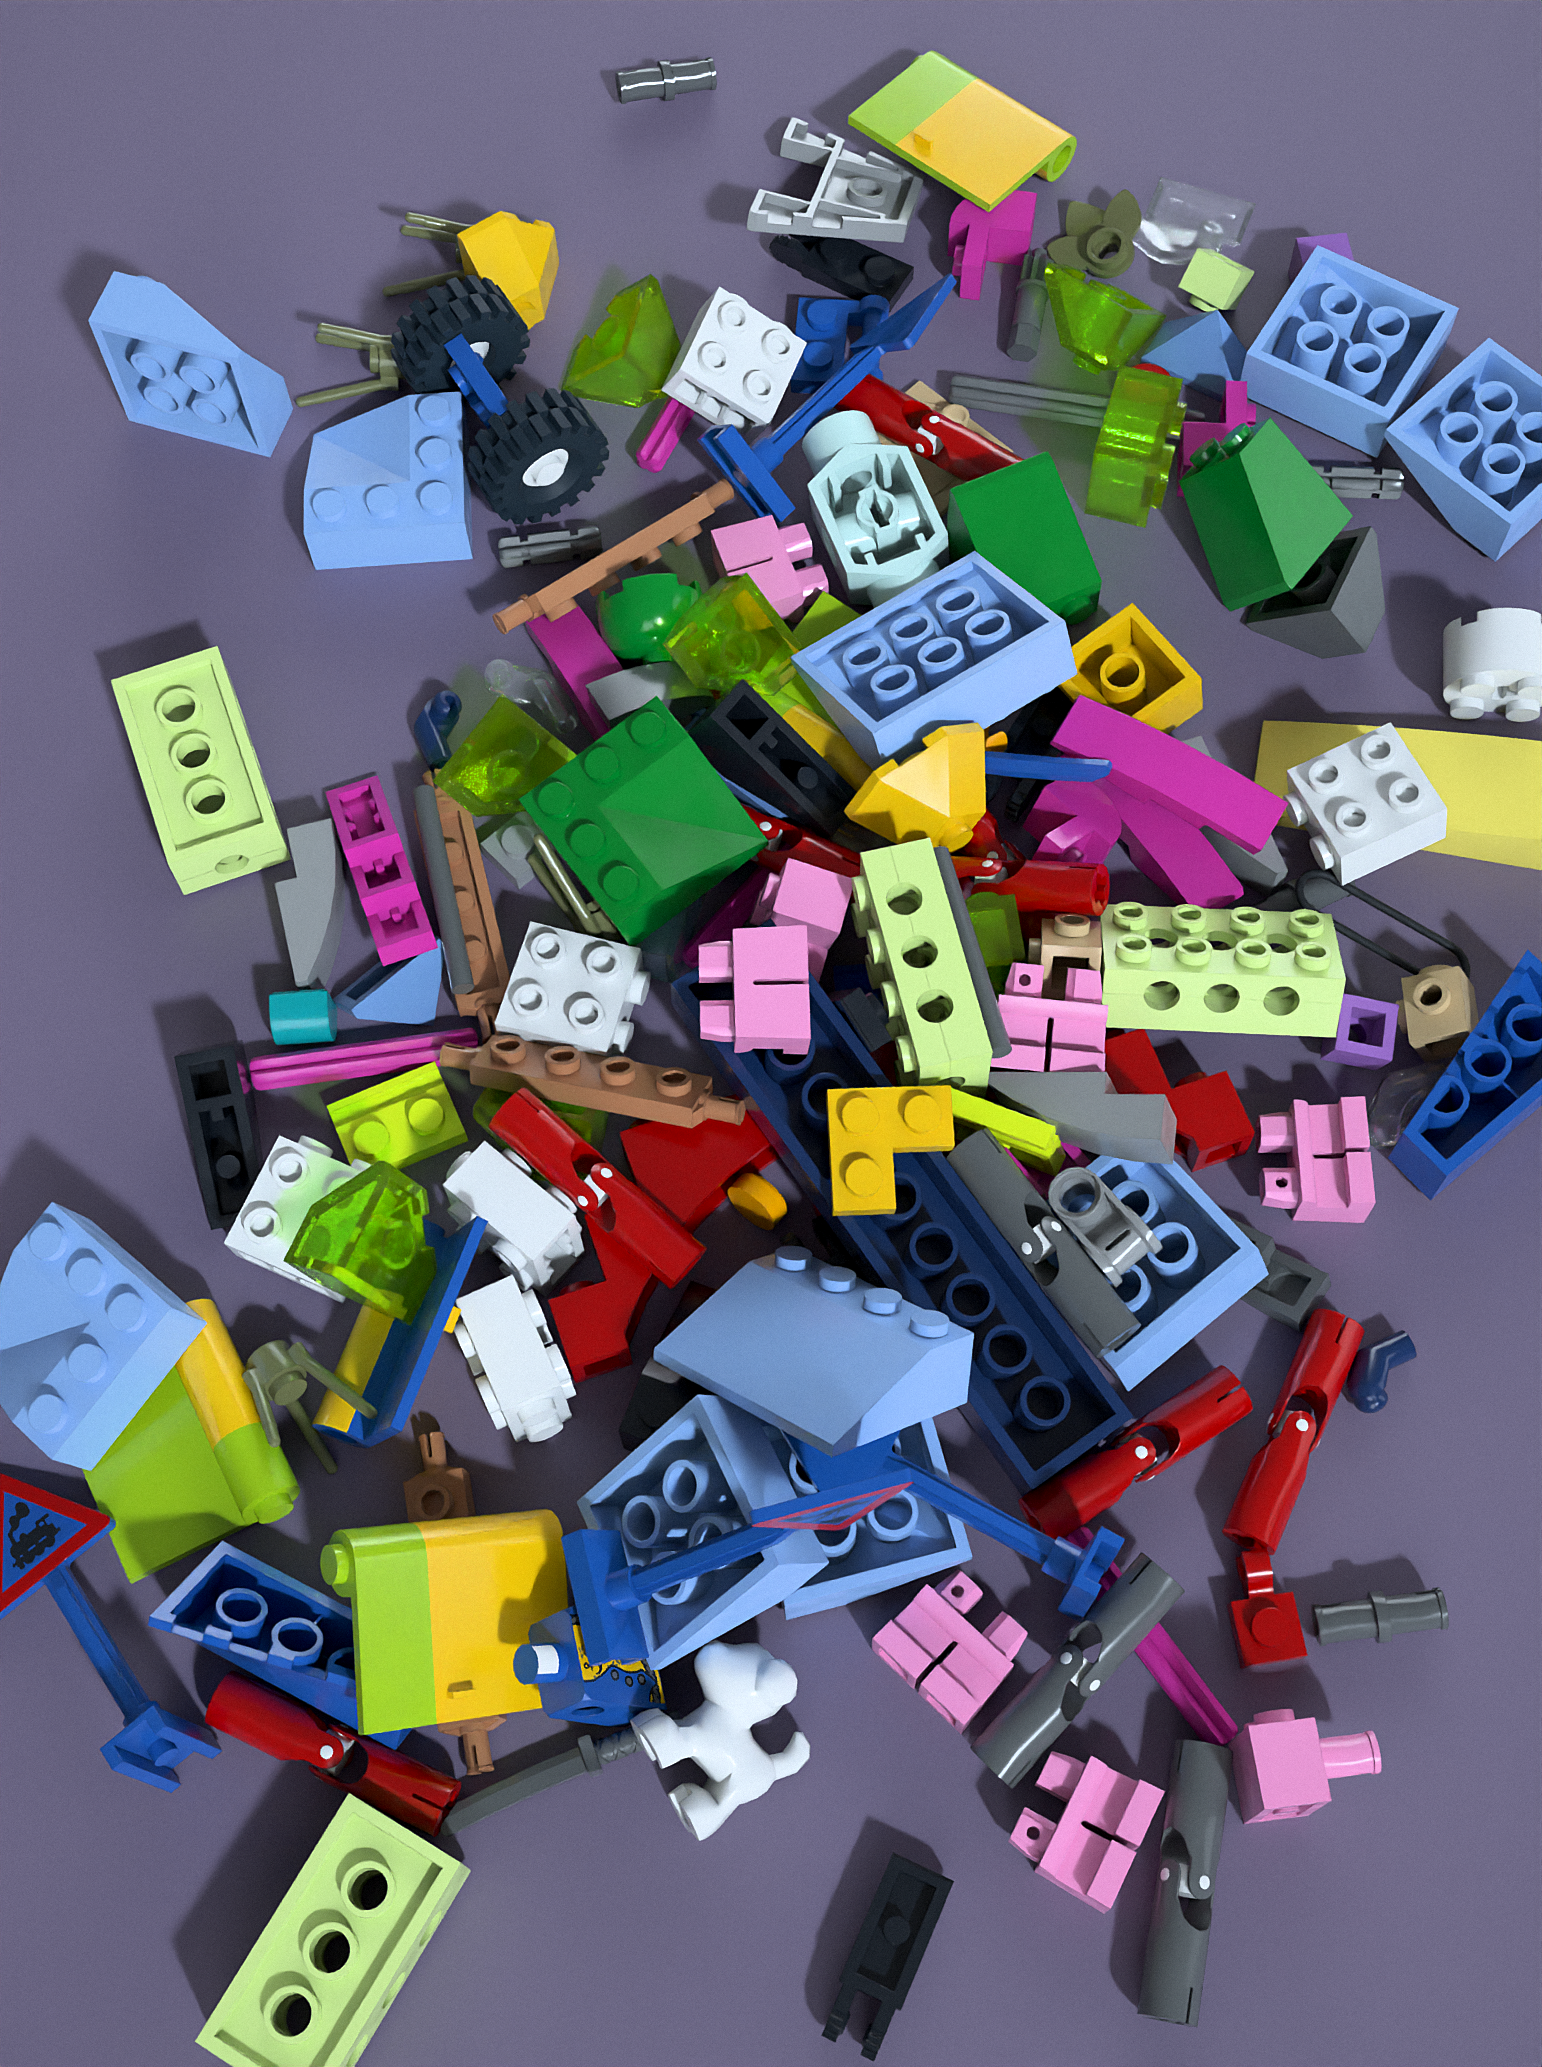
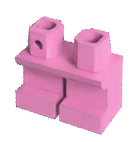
M773 515L710 530L713 563L727 599H729L730 607L744 642L763 636L764 626L787 618L793 623L801 622L804 618V607L814 604L823 591L829 594L828 579L820 563L794 570L792 565L793 562L812 557V543L805 523L777 528Z
M807 925L733 929L732 941H718L699 945V983L732 982L733 1000L700 1001V1039L734 1042V1053L748 1052L756 1048L783 1049V1054H808L811 1029Z
M1013 962L1005 983L1004 995L998 994L997 1003L1012 1051L1002 1058H992L991 1067L1043 1072L1048 1019L1051 1018L1052 1025L1047 1071L1104 1072L1108 1005H1101L1102 984L1100 971L1067 968L1064 1001L1041 999L1044 965Z
M1365 1096L1341 1097L1338 1104L1308 1105V1102L1304 1100L1293 1099L1288 1112L1259 1115L1254 1126L1257 1153H1286L1288 1167L1262 1168L1259 1174L1260 1205L1291 1209L1292 1221L1364 1223L1376 1203L1371 1152H1367L1370 1147Z
M958 1569L940 1582L935 1589L926 1584L914 1600L872 1638L871 1649L910 1687L914 1689L920 1683L918 1694L962 1734L1010 1676L1014 1666L1012 1661L1028 1633L1010 1615L1003 1611L982 1634L976 1630L964 1616L982 1598L983 1592L968 1576ZM950 1649H954L940 1665L933 1669Z
M1051 1751L1035 1786L1066 1802L1064 1810L1056 1824L1024 1807L1008 1842L1026 1857L1038 1863L1034 1871L1035 1873L1105 1914L1111 1909L1136 1855L1135 1850L1140 1846L1165 1791L1141 1779L1137 1782L1107 1767L1104 1762L1093 1756L1085 1764L1073 1757Z

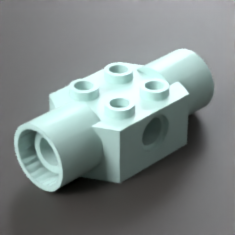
M856 410L833 414L809 430L803 439L802 449L815 476L807 484L812 518L851 604L873 605L876 608L950 565L948 532L907 446L882 445L869 416L864 412Z

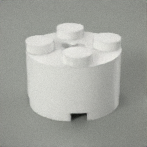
M1494 608L1478 611L1477 622L1461 626L1460 617L1445 627L1443 632V697L1450 705V715L1461 720H1471L1481 717L1484 712L1506 713L1508 720L1526 722L1537 719L1540 716V707H1542V614L1520 608Z

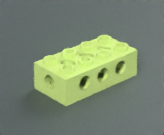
M218 646L111 680L168 865L183 894L186 895L291 860L235 689Z
M926 838L861 852L860 876L851 878L855 903L851 904V913L857 937H866L869 954L865 955V964L869 982L873 990L881 988L883 1008L889 1018V1023L885 1025V1028L892 1038L889 1042L895 1041L899 1060L894 1061V1070L898 1087L951 1085V1088L972 1096L986 1098L993 1051L931 839Z
M1122 902L1117 905L1107 904L1103 914L1098 916V921H1101L1102 939L1100 967L1102 984L1101 1005H1108L1106 1027L1336 1037L1346 977L1332 914L1318 913L1309 909L1279 912L1261 911L1253 907H1238L1231 910L1201 908L1192 904L1160 907L1144 906L1136 902ZM1161 938L1166 941L1161 944L1152 945L1151 939ZM1211 941L1224 942L1216 947H1212L1210 944ZM1278 943L1282 945L1272 949L1269 944Z
M349 1793L195 2042L233 2067H355L471 1870ZM384 1875L388 1885L384 1901L374 1909L365 1910L361 1903L363 1886L372 1877ZM345 1935L350 1945L349 1958L341 1969L330 1973L324 1963L325 1949L334 1938ZM301 1997H305L311 2006V2020L302 2033L294 2036L287 2027V2012L293 2002Z

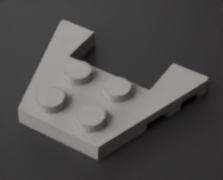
M792 117L782 138L780 156L825 167L811 201L759 189L749 210L746 230L903 243L922 193L925 175L872 151L867 153L866 158H863L843 149L845 139L828 133L825 140L807 133L809 123Z

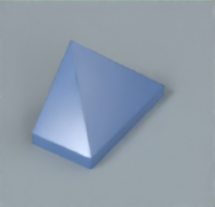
M1218 310L1165 322L1141 357L1140 364L1151 363L1164 368L1173 380L1221 402L1226 380L1240 381L1247 351Z
M434 936L438 946L437 949L383 966L382 962L379 961L333 999L334 1003L339 1009L357 1019L434 1026L445 956L441 939Z

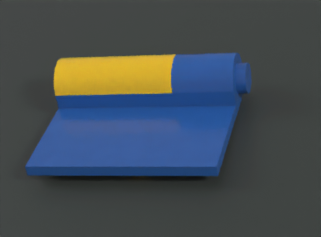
M476 1216L449 1238L444 1237L445 1230L441 1226L422 1218H412L410 1224L400 1223L396 1225L334 1371L336 1377L375 1407L378 1415L375 1419H368L327 1388L312 1423V1427L315 1430L339 1442L364 1449L370 1448L402 1432L443 1330L448 1333H452L462 1310L455 1307L454 1303L488 1223L487 1220Z

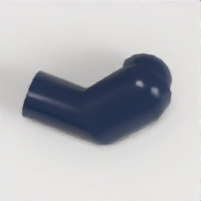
M447 690L439 691L434 698L427 702L415 721L413 729L431 772H434V769L446 771L455 763L447 743V738L459 720L462 702L458 695Z
M1398 1331L1356 1352L1348 1372L1346 1388L1348 1395L1354 1398V1405L1359 1411L1375 1413L1383 1409L1388 1401V1395L1384 1388L1387 1384L1389 1370L1416 1358L1415 1346L1405 1331Z

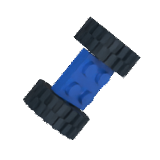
M466 275L463 284L455 277L446 280V288L441 291L436 285L428 289L426 292L429 298L424 302L416 298L409 305L413 313L410 316L401 315L396 323L401 332L392 333L391 343L395 348L390 349L391 355L415 394L461 391L464 407L468 401L480 421L488 429H480L474 437L479 445L470 446L468 456L471 461L467 465L472 475L471 477L496 514L498 513L500 518L506 522L511 518L514 524L523 525L526 518H528L533 524L541 522L543 514L549 513L553 517L561 513L560 507L566 503L570 507L580 501L577 495L582 490L588 493L595 486L592 477L602 476L605 470L602 461L609 459V450L606 447L609 443L603 432L577 396L574 397L567 390L563 389L559 394L555 388L545 389L543 397H540L536 391L525 394V402L518 404L515 399L511 402L506 399L499 383L504 378L511 381L517 374L513 366L524 363L527 355L522 349L529 348L530 338L526 334L529 332L527 325L498 284L495 286L493 281L486 277H483L480 282L476 275Z

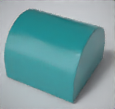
M327 990L272 992L269 995L270 1025L276 1045L336 1040L337 1006Z

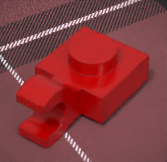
M1267 1548L1241 1552V1556L1236 1557L1235 1560L1244 1599L1231 1601L1227 1604L1240 1668L1244 1669L1305 1658L1308 1654L1293 1591L1274 1594L1272 1566Z

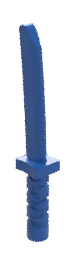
M985 751V774L1093 782L1109 775L1113 766L1109 760Z

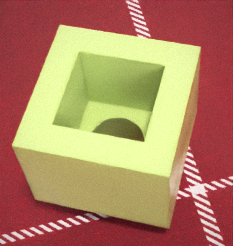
M1197 248L1178 287L1191 293L1189 302L1206 312L1218 310L1219 308L1221 310H1236L1254 271L1212 249Z

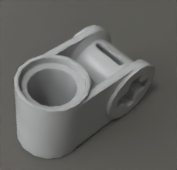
M1082 1167L1067 1168L1060 1172L1051 1182L1048 1191L1049 1203L1058 1219L1112 1287H1118L1122 1283L1121 1275L1148 1252L1157 1254L1163 1249L1160 1241L1143 1220L1129 1206H1125L1091 1170ZM1083 1194L1095 1196L1093 1204L1087 1210L1078 1213L1067 1211L1069 1204L1077 1196Z

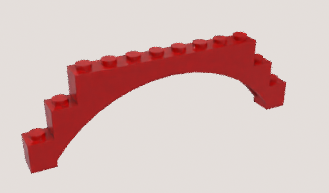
M1051 1018L1048 1019L1043 1072H1048ZM1116 1029L1105 1034L1104 1072L1108 1073L1117 1093L1166 1095L1177 1118L1174 1153L1186 1159L1191 1172L1247 1153L1255 1131L1227 1070L1208 1076L1206 1072L1190 1074L1179 1080L1174 1085V1088L1171 1089L1145 1029H1137L1128 1033L1124 1029ZM892 1041L882 1045L873 1052H869V1054L893 1087H898L894 1061L899 1059L896 1043ZM990 1066V1072H1040ZM988 1084L986 1098L984 1099L990 1102H999ZM736 1094L726 1097L739 1100ZM747 1109L741 1125L708 1118L693 1128H687L640 1118L634 1121L629 1126V1129L619 1132L623 1153L634 1184L692 1235L729 1197L728 1189L743 1173L758 1174L768 1165L781 1158ZM585 1214L584 1217L605 1281L597 1284L590 1280L579 1281L563 1288L559 1292L558 1297L548 1300L576 1384L633 1364L629 1346L646 1305L660 1283L656 1276L599 1227L588 1214Z

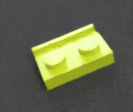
M435 1061L326 1106L350 1166L354 1159H359L379 1168L386 1175L468 1141L466 1132Z
M951 1088L955 1139L963 1141L975 1132L988 1128L1002 1147H1007L1021 1164L1055 1177L1058 1175L1066 1154L1059 1136L1055 1135V1126L1037 1118L996 1105L983 1098Z

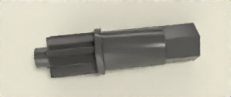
M1035 248L1032 251V256L1025 254L1019 282L1015 288L1016 302L1006 351L1016 361L1029 362L1037 356L1045 306L1050 298L1049 287L1054 260L1047 259V251L1043 248Z

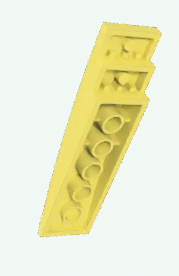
M1264 720L1261 728L1254 782L1283 799V796L1288 794L1287 770L1381 726ZM1394 727L1447 807L1446 838L1420 850L1542 870V741ZM1286 809L1276 824L1277 826L1307 831L1304 824L1298 827L1293 824Z

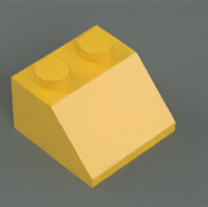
M1134 603L1128 605L1071 647L1077 675L1058 685L1072 703L1075 702L1079 695H1082L1133 717L1165 734H1169L1203 709L1202 678Z

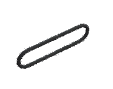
M1310 869L1302 873L1297 879L1295 894L1302 909L1322 913L1308 903L1303 890L1304 884L1308 879L1315 877L1325 879L1451 951L1460 961L1462 971L1468 979L1470 978V964L1461 948L1350 883L1341 886L1334 874L1322 869ZM1333 919L1334 928L1337 932L1413 975L1419 974L1420 968Z

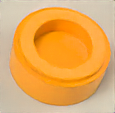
M743 1173L728 1189V1196L734 1207L751 1223L762 1229L772 1230L787 1213L786 1202L779 1191L757 1174Z

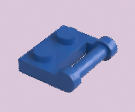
M868 295L862 298L861 301L799 297L795 335L807 342L790 379L791 392L814 394L845 364L848 326H862V336H864L889 317L890 305L887 299L879 295ZM879 359L870 374L883 381L884 375L879 368Z

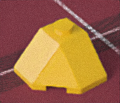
M499 211L457 234L465 277L466 275H476L480 282L483 277L491 279L495 286L498 284L527 325L528 330L545 318L559 267L555 229L549 222L535 219L532 224L520 221L515 214Z
M978 722L941 726L922 739L926 750L912 754L899 765H897L894 759H891L874 770L845 808L844 812L850 820L896 844L930 838L933 848L945 846L949 849L950 854L963 848L973 836V827L986 812L985 735L983 728Z

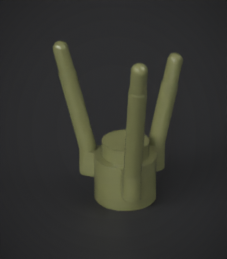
M413 212L405 214L407 222L424 227L402 226L400 231L403 235L455 243L456 263H462L457 234L473 225ZM464 269L383 288L382 293L384 296L389 297L432 288L435 285L437 287L446 285V280L457 277L459 282L464 281Z
M319 323L317 325V330L320 332L315 336L317 343L370 352V372L380 373V379L298 397L296 399L298 407L331 402L380 390L399 391L400 379H406L391 355L390 349L395 348L391 343L392 335H380L327 323Z
M536 834L533 837V841L549 870L535 854H531L528 857V862L569 919L575 932L613 942L623 938L595 901L587 904L584 903L542 834Z
M283 1340L268 1342L253 1352L247 1360L246 1371L242 1374V1379L252 1393L268 1444L275 1448L281 1443L269 1402L274 1401L277 1405H285L325 1470L329 1474H335L338 1466L320 1434L312 1427V1421L298 1400L307 1389L306 1371L368 1419H375L377 1417V1409L312 1358L302 1342H296L291 1347Z

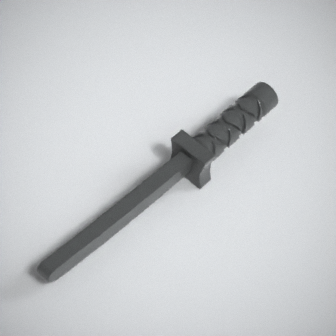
M678 1709L665 1714L672 1720H681ZM632 1727L626 1728V1731L622 1730V1732L618 1731L610 1734L607 1738L597 1739L595 1742H593L589 1734L578 1738V1747L533 1765L457 1802L441 1824V1833L446 1837H451L504 1809L587 1772L591 1778L603 1774L602 1764L606 1765L614 1759L616 1761L629 1756L628 1754H632V1752L634 1754L644 1749Z

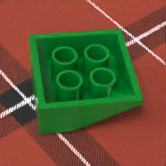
M657 695L518 799L535 825L628 945L633 947L769 845L766 837L693 739Z

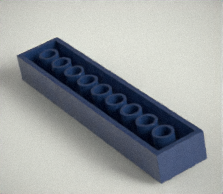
M770 918L758 927H775L776 925ZM698 965L671 983L672 1006L739 1100L744 1101L751 1117L870 1284L878 1288L895 1290L902 1295V1299L922 1309L944 1313L948 1316L950 1322L974 1333L967 1403L958 1407L1021 1496L1036 1488L1134 1416L941 1151L893 1153L896 1211L894 1214L832 1216L826 1109L827 1089L893 1087V1085L810 971L808 984L811 1040L808 1054H783V1049L756 1048L748 1052L734 1053V1042L700 1039V1001L733 1000L732 982L699 983Z

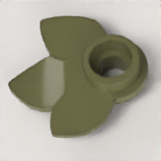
M1123 189L1111 200L1106 210L1087 203L1071 201L1065 221L1068 236L1059 238L1047 246L1048 253L1052 260H1054V263L1068 271L1089 270L1094 276L1103 279L1114 278L1123 274L1134 260L1135 248L1132 240L1142 224V214L1137 200L1127 189ZM1117 252L1115 256L1103 259L1106 254Z

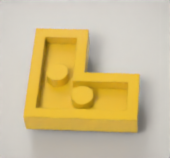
M951 1085L827 1089L826 1109L832 1216L894 1214L896 1211L893 1153L953 1150L955 1141Z

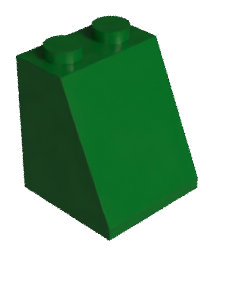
M1271 417L1251 427L1242 423L1229 432L1222 441L1218 442L1214 437L1207 440L1191 455L1189 460L1193 466L1179 481L1223 604L1230 612L1292 590L1353 517Z
M1048 451L949 490L946 530L948 532L949 560L952 564L976 551L1065 620L1068 625L1078 624L1097 611L1102 580L1054 461Z

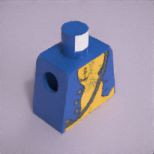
M576 1605L532 1624L528 1632L530 1644L521 1645L514 1654L513 1670L516 1678L524 1685L538 1684L542 1708L549 1718L619 1728L631 1725L630 1720L640 1712L653 1708H659L661 1711L667 1710L659 1670H651L646 1659L631 1665H621L620 1660H612L599 1666H589Z

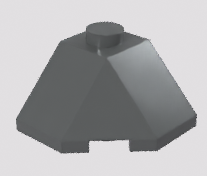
M1371 526L1339 532L1292 590L1256 602L1246 625L1251 631L1321 659L1366 653L1385 613L1377 533Z

